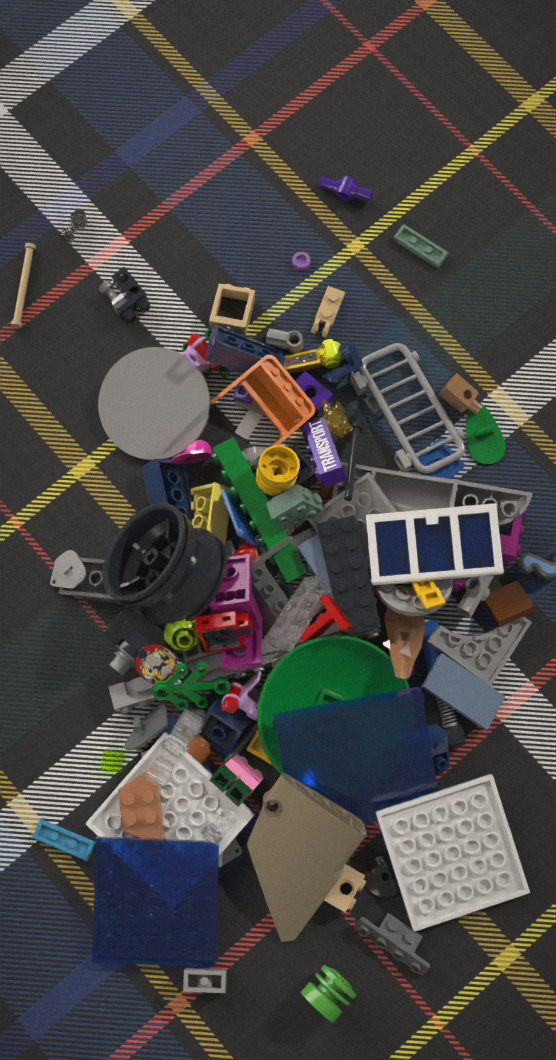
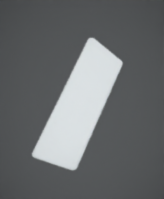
M249 410L235 433L248 439L263 415Z

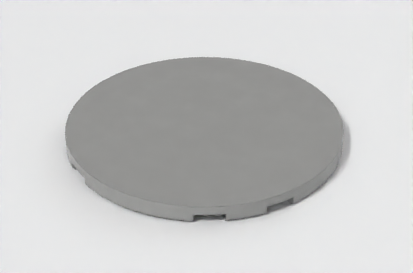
M161 347L139 349L125 355L116 362L105 376L98 400L100 420L108 437L124 452L146 460L168 459L183 453L189 443L197 441L207 424L211 404L209 388L201 371L198 368H194L182 354Z

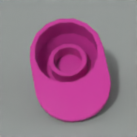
M193 441L187 445L184 453L174 456L172 462L175 464L202 462L212 457V449L206 441Z

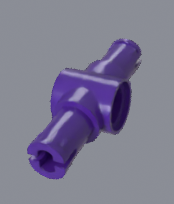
M321 176L319 181V188L333 191L343 201H349L355 197L371 201L373 196V190L359 187L354 179L347 176L342 177L341 180H333Z

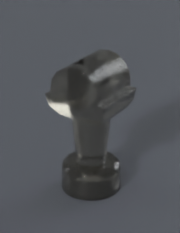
M76 209L73 213L71 212L70 218L72 222L68 230H63L59 235L69 244H72L74 241V233L79 228L87 227L88 220L82 209Z

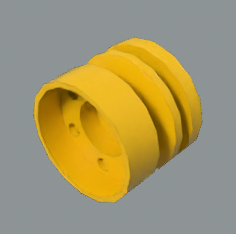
M274 445L262 452L256 471V482L264 493L276 496L287 491L290 486L295 484L300 468L296 453L283 445Z

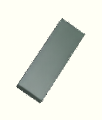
M405 224L401 226L393 237V241L437 269L449 253Z

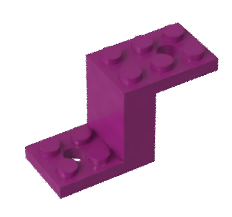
M250 554L227 557L225 576L218 593L210 603V609L213 615L236 611V614L248 612L253 623V637L246 638V647H243L246 648V651L243 653H237L241 648L223 650L221 652V668L223 672L262 667V616L251 590ZM235 572L233 576L227 577L229 573Z

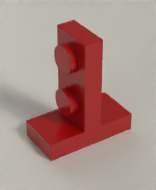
M324 594L319 598L328 612L321 613L316 618V622L305 626L301 630L302 633L297 636L301 643L318 638L335 623L338 624L341 630L347 633L354 628L331 596Z

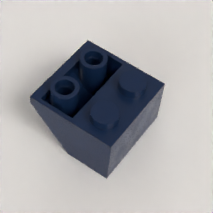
M436 723L401 734L402 753L414 780L450 768L448 734Z

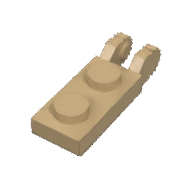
M330 286L327 287L311 330L312 333L315 334L318 331L319 324L323 323L326 325L322 331V336L327 337L344 299V291Z

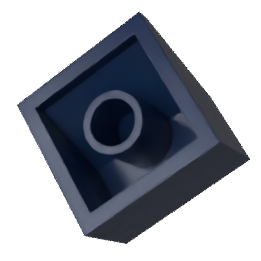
M219 697L209 708L195 736H201L211 747L227 757L245 733L252 718L238 709L234 713L223 712L221 707L222 698Z

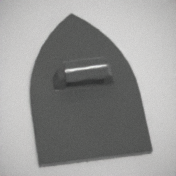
M165 700L142 720L138 717L134 718V730L123 747L124 749L135 750L144 746L168 726L167 703Z

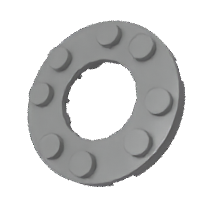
M419 545L429 572L451 570V565L441 553L433 548ZM400 547L380 560L378 563L380 577L396 575L398 571L405 567L399 551ZM454 579L433 580L436 588L439 587L446 603L451 596ZM395 584L375 585L381 601L388 608L402 615L423 616L433 613L442 607L426 610L417 596L411 597L410 595L403 594Z

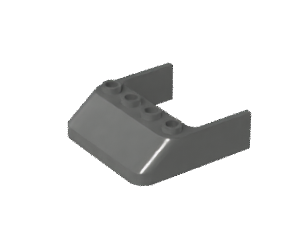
M292 536L285 537L251 561V590L262 616V635L266 639L296 630L325 609L322 602H319L299 616L265 567L266 559L293 541L294 538Z

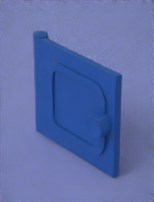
M222 489L221 493L224 498V504L229 511L237 535L253 547L259 548L260 543L255 541L246 515L243 514L239 506L241 502Z

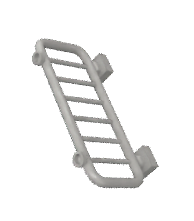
M401 343L391 344L365 356L362 359L364 366L359 368L360 373L358 371L351 374L350 382L358 396L365 393L368 385L404 448V450L397 451L394 456V460L401 472H409L413 464L417 471L428 474L459 460L464 455L465 445L462 440L465 439V434L461 428L455 429L417 364L420 361L418 353L416 351L410 352L407 346ZM398 350L404 354L405 360L370 375L366 368L368 363ZM407 362L409 363L415 375L379 391L373 378ZM415 378L419 380L424 390L390 406L387 405L381 395ZM427 394L433 404L432 406L398 422L396 421L390 409L420 395ZM433 409L437 411L442 420L441 422L407 438L405 437L399 425ZM444 424L451 437L415 454L408 441ZM452 440L458 448L456 453L429 466L422 465L417 458Z

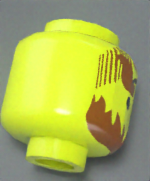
M327 339L318 347L317 351L321 364L326 366V368H335L342 362L339 342Z

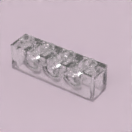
M320 576L305 577L265 636V639L277 651H292L322 605L319 598L324 594L328 595L331 591V588Z

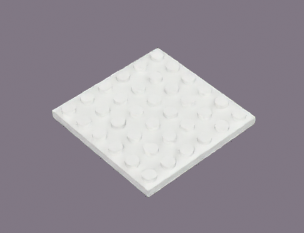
M165 732L86 822V825L174 908L255 814L243 803L239 807L235 805L225 795L228 789L222 793L209 781L213 775ZM156 765L158 768L166 845L163 846L122 830L118 789Z
M492 774L376 811L414 932L530 893Z

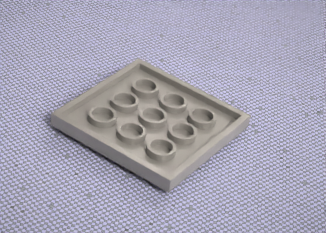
M367 473L354 482L351 501L344 499V490L322 506L323 511L319 512L316 517L308 520L318 533L316 525L318 523L355 516L366 566L369 569L370 556L366 515L394 513L397 510L371 474ZM404 520L375 523L379 562L408 541L407 529Z

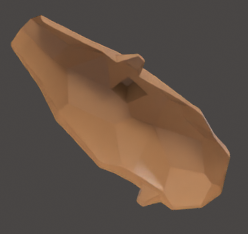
M403 587L399 590L408 596H417L413 587ZM387 608L385 623L389 640L384 641L383 646L390 650L395 676L398 678H408L422 648L426 626L424 616L402 615Z

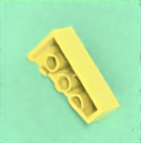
M216 482L191 488V495L194 496V501L191 502V510H194L193 527L208 530L218 537L225 546L229 511L224 504L221 490L224 489L232 495L230 488Z

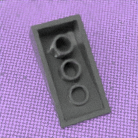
M80 558L87 570L86 579L74 589H59V594L122 604L111 597L104 588L102 574L105 560Z

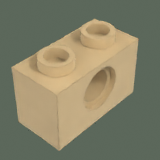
M345 864L341 877L324 901L343 912H346L347 909L351 911L356 902V899L353 897L357 890L359 892L362 891L366 883L363 880L365 875ZM345 882L349 883L352 887L351 892L347 895L342 894L340 891V886Z

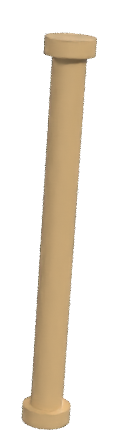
M26 243L24 247L26 249L14 319L11 321V326L15 328L22 327L21 317L32 255L36 249V245L32 243Z

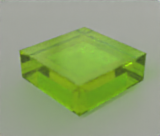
M104 750L101 770L121 773L124 752Z

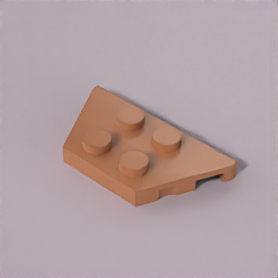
M156 765L118 789L122 830L163 846L166 845L158 768Z

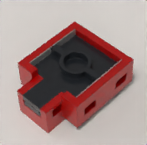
M236 611L222 612L220 614L196 617V632L207 653L246 647V638L253 637V623L248 612L236 614Z

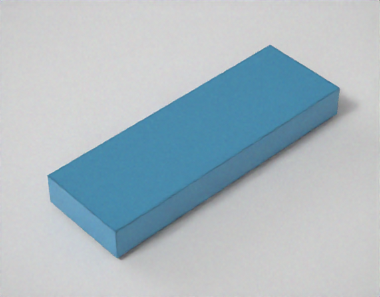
M40 819L32 837L85 861H89L96 844L93 840L43 819Z

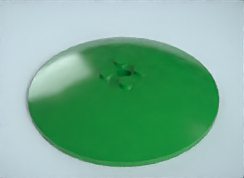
M340 635L324 636L306 641L289 651L279 660L263 685L257 708L259 738L267 758L280 775L285 773L324 797H347L362 793L382 782L393 772L403 758L401 734L413 731L414 703L406 678L395 676L391 657L367 641ZM331 709L337 711V716L333 720H330L327 716L328 711Z

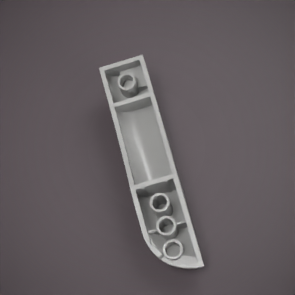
M341 462L346 480L334 484L332 499L346 489L349 463ZM356 464L354 482L365 474L370 473L389 501L398 504L396 510L402 512L496 503L498 524L502 525L520 516L529 505L532 497L530 492ZM489 513L458 515V521L490 525ZM444 516V517H438V518L450 519V516Z

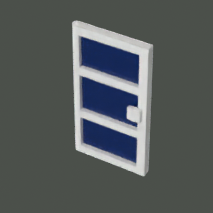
M496 503L366 515L372 586L504 574Z

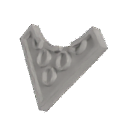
M523 616L490 632L475 636L460 635L438 625L427 642L476 677L492 686L532 622Z

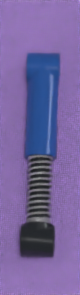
M437 620L425 622L422 648L428 674L438 655L442 653L427 642L438 626ZM437 698L439 711H441L440 714L442 715L441 718H443L441 720L443 721V730L448 734V748L465 745L462 726L458 725V722L455 721L457 719L455 718L456 715H454L455 711L453 712L454 709Z

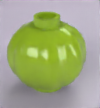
M184 618L165 625L164 639L170 644L171 648L187 651L199 643L200 638L196 632L195 619L193 621H186Z

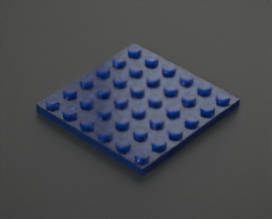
M97 836L95 843L92 963L216 967L220 841Z

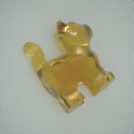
M326 400L321 402L325 413L324 420L329 427L330 433H336L337 436L343 437L353 429L349 425L344 415L345 410L339 401L331 408Z

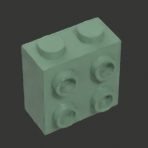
M297 484L290 486L287 491L274 496L272 500L266 503L271 519L290 528L301 526L304 521L316 517L319 512L323 511L322 500L319 494Z

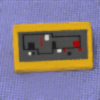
M317 349L283 356L285 370L289 374L321 367Z

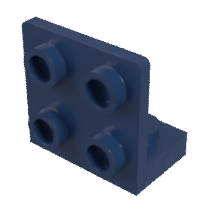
M347 342L340 344V354L342 360H346V362L321 374L322 379L336 383L343 379L342 376L348 373L349 375L354 374L360 370V367L364 366L354 344Z

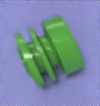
M324 964L321 970L327 976L324 978L317 972L315 976L320 982L319 986L309 981L301 991V994L324 1017L334 1023L342 1013L337 1003L340 1001L348 1006L350 1002L344 995L347 994L354 999L357 994L344 977L336 970Z

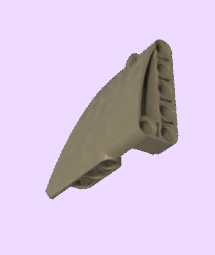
M282 773L271 790L264 794L263 806L247 841L251 859L281 942L294 941L337 883L343 873L344 865L367 835L365 825L361 819L285 773ZM270 801L276 802L275 805H268L267 803Z

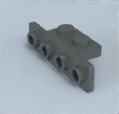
M387 913L379 928L364 917H361L355 924L354 928L362 936L368 937L379 948L385 949L396 960L409 966L414 973L423 976L429 970L431 965L414 953L422 936L391 914Z

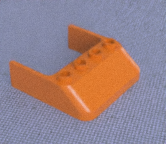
M272 355L264 356L210 401L214 404L235 385H241L280 432L279 439L271 446L280 445L315 413V406L277 358Z

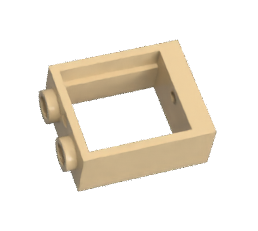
M219 284L209 319L210 331H212L214 324L246 336L255 302V290L247 287H235L230 284ZM222 297L247 301L243 321L217 316Z

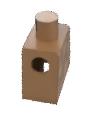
M457 373L437 395V397L461 413L468 408L477 414L483 407L482 404L475 400L479 392Z

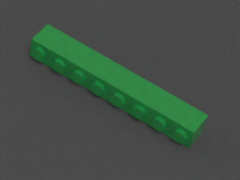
M234 437L214 447L212 457L217 465L220 463L223 469L221 471L225 481H230L232 485L230 490L233 496L240 499L241 504L239 506L244 515L248 514L250 518L248 523L253 532L257 530L260 536L257 539L261 547H266L267 550L288 536L281 523L271 519L266 505L269 501L265 493L259 488L256 477ZM292 542L268 558L271 565L275 564L279 570L276 574L281 582L285 581V583L289 584L308 572Z

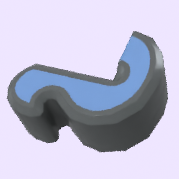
M529 552L525 553L518 561V568L526 575H529L534 570L539 578L553 580L556 578V553L552 562Z

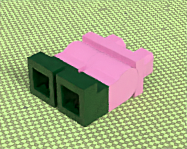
M236 754L226 764L220 766L209 781L222 793L230 787L225 795L239 807L264 778L258 769L255 770L248 764V760L245 757ZM218 778L223 780L225 782V785L221 784L218 781ZM233 792L237 793L240 799L235 797Z

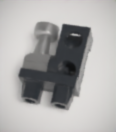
M125 267L111 276L113 284L121 291L119 295L113 291L114 286L109 280L103 282L98 288L102 295H107L110 298L113 309L118 316L129 323L137 319V314L134 312L135 309L139 307L144 313L151 308L145 291Z

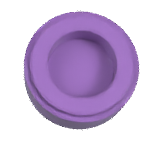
M297 252L292 258L293 267L298 271L307 270L310 266V256L305 252Z

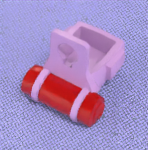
M196 333L188 338L186 343L188 347L183 353L180 352V354L194 368H198L203 374L208 369L214 371L221 367V365H213L206 360L208 344L204 341L203 337Z
M260 671L244 685L236 680L229 682L230 691L224 695L221 701L223 712L234 713L239 708L244 710L248 717L257 720V708L261 692L254 686L260 680Z

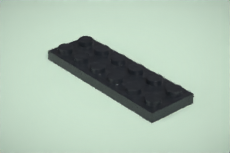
M355 516L316 524L333 599L354 627L348 633L341 630L342 636H353L381 629Z

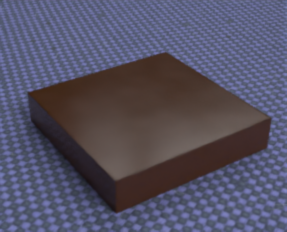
M518 581L490 592L489 596L483 600L500 626L536 611L535 605Z

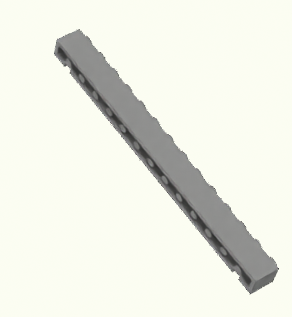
M335 623L319 637L342 636L340 627ZM303 628L262 640V667L223 672L221 668V653L188 662L186 665L193 672L195 671L196 663L203 661L207 664L208 672L200 676L197 682L215 681L219 676L226 677L227 679L233 677L240 679L245 677L246 673L252 671L253 673L263 672L266 667H274L289 651L302 644L297 636L302 633L301 630ZM381 629L349 637L359 639L367 637V639H372L379 636L378 633H381ZM241 648L237 653L245 652L246 648ZM139 677L126 683L122 682L109 686L114 710L124 714L131 712L132 708L140 706V708L150 706L151 702L158 700L152 694V686L154 684ZM174 693L178 696H184L182 693Z

